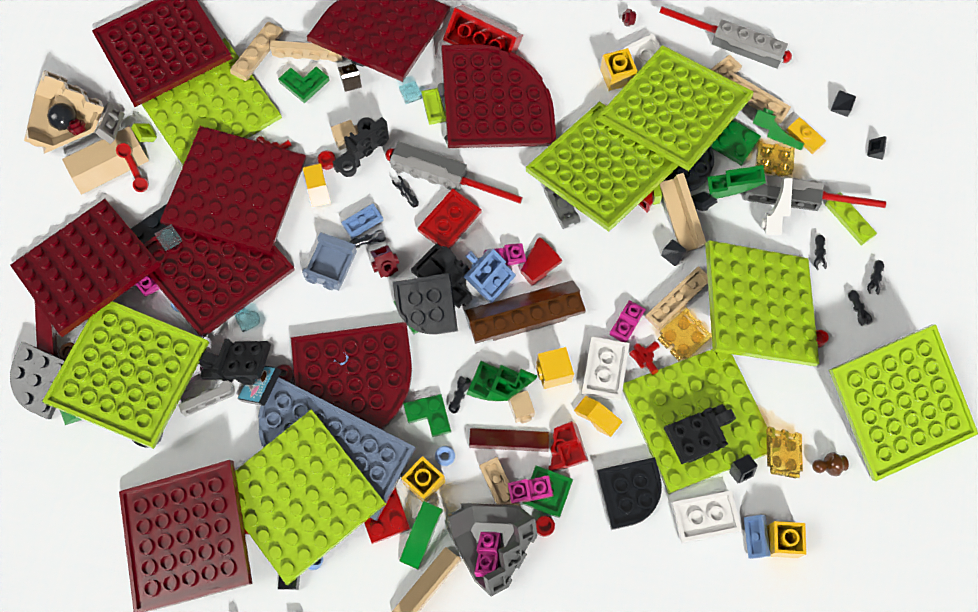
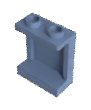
M320 232L317 238L319 243L307 269L304 268L302 273L305 280L309 283H319L328 290L333 291L335 289L339 291L357 253L356 246L350 242Z

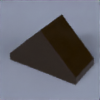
M355 63L338 67L345 92L362 88L359 70Z

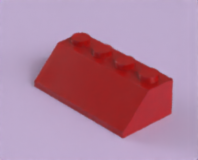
M460 5L454 8L443 40L452 45H489L499 47L500 50L508 53H516L523 34L464 5Z

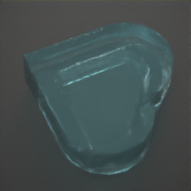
M243 308L235 314V319L242 332L260 323V316L256 311H248Z

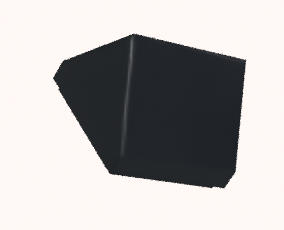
M883 136L869 140L867 156L883 160L887 137Z

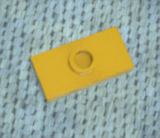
M800 117L786 129L791 136L804 142V147L811 154H814L826 142L820 134Z

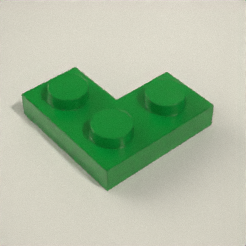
M315 67L304 78L292 68H289L278 78L279 83L304 104L330 81L329 77L318 67Z
M442 394L403 403L408 424L428 419L432 438L451 433Z

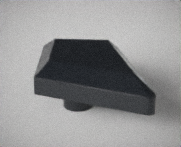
M706 191L691 196L695 209L700 211H707L711 206L718 203L717 199Z

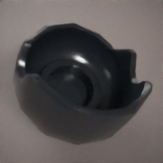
M65 103L52 105L47 114L50 126L59 131L67 130L69 123L77 119L75 110Z

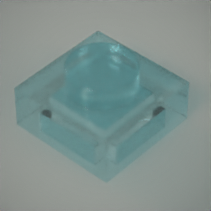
M416 81L399 86V91L405 104L422 99V94Z
M172 224L155 233V237L165 251L182 242L181 237Z

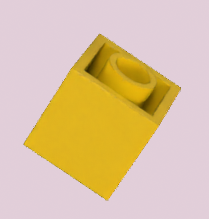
M628 48L602 56L600 70L608 91L625 87L637 73Z
M566 347L537 355L536 371L539 380L542 381L543 389L572 383L574 372Z
M423 456L401 478L402 483L422 502H427L445 483V476Z
M774 521L767 525L771 557L800 558L806 555L805 523Z

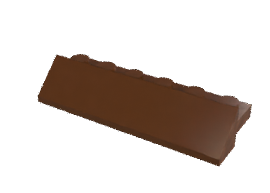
M573 280L464 310L475 344L491 339L496 341L566 321L569 317L586 312L580 295V289Z

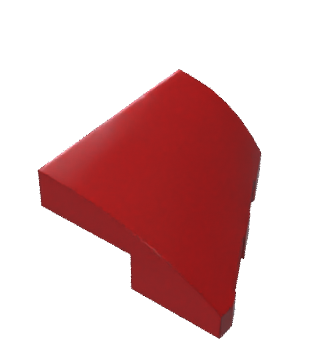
M539 237L520 273L533 286L546 277L548 272L560 265L562 259Z
M571 421L554 428V443L551 446L550 452L552 453V458L548 470L555 472L589 461L576 423Z

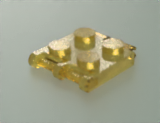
M758 140L755 166L764 165V172L767 174H772V171H774L777 176L792 175L795 148L781 147L776 143L774 145L766 144Z
M688 308L684 309L659 332L661 336L657 339L666 349L670 346L673 347L670 353L678 361H681L683 358H690L712 338L711 333L701 325L702 322L700 320L697 321L689 313L690 310ZM685 315H687L695 324H692V323L685 317ZM697 327H699L707 336L705 337V336L697 329Z
M769 426L766 432L767 467H770V473L794 479L799 478L800 472H803L802 434L798 432L789 433L785 429L781 431L775 430L774 427Z

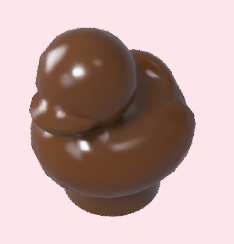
M836 452L828 453L824 461L818 459L812 464V468L816 473L826 471L829 475L835 477L840 476L849 467L847 457Z

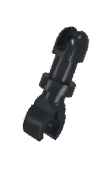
M398 176L401 180V186L395 184L394 180H392L393 185L401 191L400 194L408 200L407 202L413 208L417 207L419 201L412 195L411 189L406 187L402 177Z
M377 230L371 235L366 234L364 235L365 237L354 238L350 243L355 244L356 248H359L361 245H371V242H384L386 237L378 238V234L384 233V230Z
M817 235L815 237L816 259L814 260V266L819 270L818 265L822 262V266L826 269L827 262L824 257L826 255V249H824L825 238L823 235Z
M877 260L874 263V272L871 274V281L867 286L869 294H871V289L876 287V294L880 293V281H882L883 277L881 273L884 270L882 260Z
M851 290L848 293V298L854 305V311L857 312L859 324L862 326L866 321L867 324H870L872 316L864 309L865 305L861 303L859 293L856 290Z
M459 377L457 391H454V399L448 407L451 413L455 414L459 411L460 402L465 398L464 392L469 389L472 382L470 378Z

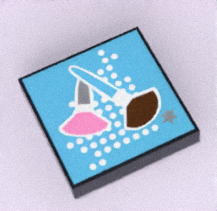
M264 366L261 378L255 379L253 385L244 384L237 399L241 402L265 406L282 370L277 367Z

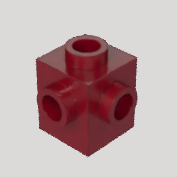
M388 245L370 251L373 262L370 263L374 273L378 272L382 278L390 277L395 272H398V257L396 253H392Z

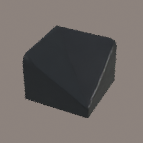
M839 90L830 111L848 117L856 96Z
M672 239L663 249L661 256L673 266H677L684 258L687 250Z
M746 455L732 463L729 473L737 484H740L754 476L758 465L750 455Z

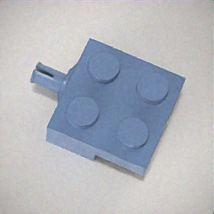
M487 249L479 258L472 251L465 255L473 264L464 278L489 303H493L516 274L505 264L506 261L494 249Z

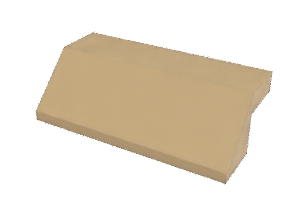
M130 126L118 131L115 140L111 144L101 139L62 159L81 195L130 171L125 158H121L116 154V147L120 143L131 145L133 149L131 155L137 167L149 161Z

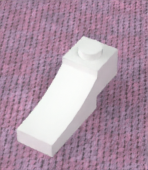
M782 176V184L777 201L769 213H765V218H762L761 229H764L767 235H782L783 216H790L791 176Z

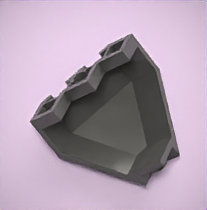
M460 503L461 509L447 515L449 527L446 529L474 581L492 597L510 586L512 574L516 568H520L527 556V553H525L530 542L534 543L537 538L535 518L518 505ZM480 532L501 533V546L498 550V569L484 575V577H476L474 572L478 558L477 545Z

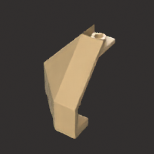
M46 70L43 71L34 94L24 141L36 147H43L44 154L93 133L104 109L101 100L89 98L87 96L88 92L77 85L67 84L68 80ZM57 103L68 104L75 110L77 119L84 120L86 130L79 135H72L68 130L59 131L51 127L47 118L49 108Z

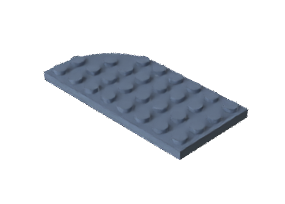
M278 377L265 406H260L258 433L262 446L268 445L312 409L377 493L387 503L416 448ZM384 507L370 518L377 521Z

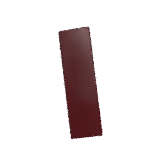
M34 300L37 348L58 357L57 331Z
M470 428L469 448L548 452L549 432Z

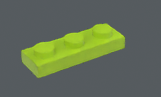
M830 200L825 203V206L861 246L876 236L877 232L851 203Z

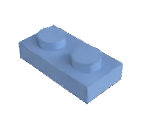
M371 204L341 223L350 238L353 239L382 222L383 217L375 205Z
M766 515L744 517L748 559L771 557Z

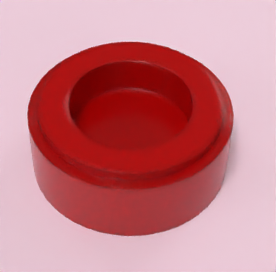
M328 150L322 151L317 158L318 163H321L322 169L329 170L334 167L335 154Z
M546 515L540 516L536 520L537 534L542 537L550 536L555 529L554 520Z

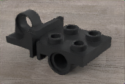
M369 117L360 119L357 123L358 134L354 135L351 132L349 137H344L347 152L333 161L334 170L337 173L340 172L345 177H352L355 175L357 168L361 166L360 159L371 155L376 148L388 142L387 121L383 117L377 121ZM347 166H353L351 170H344Z
M436 243L411 268V272L418 278L450 273L455 306L457 308H460L462 305L466 307L472 301L471 292L462 286L466 281L464 276L470 268H468L466 263L463 264L462 260L459 261L448 247H441Z
M224 339L219 356L207 351L202 353L199 359V365L203 368L200 378L203 380L233 382L235 379L239 383L253 385L255 379L261 378L271 344L268 341H235L233 343L229 339Z
M724 404L714 408H707L702 413H697L666 425L664 430L681 464L691 463L728 445L720 427L730 424L736 417L732 409L726 410Z

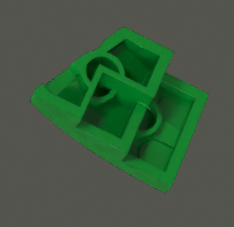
M480 361L467 395L487 401H508L535 381L537 375L523 369L517 372L503 365L497 368Z

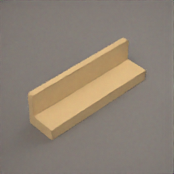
M681 173L671 180L661 182L660 187L677 242L688 252L702 248L706 240L684 173Z
M445 547L392 612H420L459 565L461 557L456 556Z

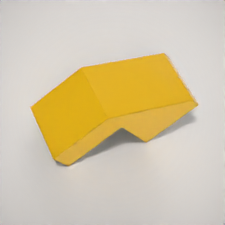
M321 163L303 167L312 207L330 203Z
M585 396L574 409L578 416L589 420L597 431L609 437L622 424L621 419L600 402L588 396Z

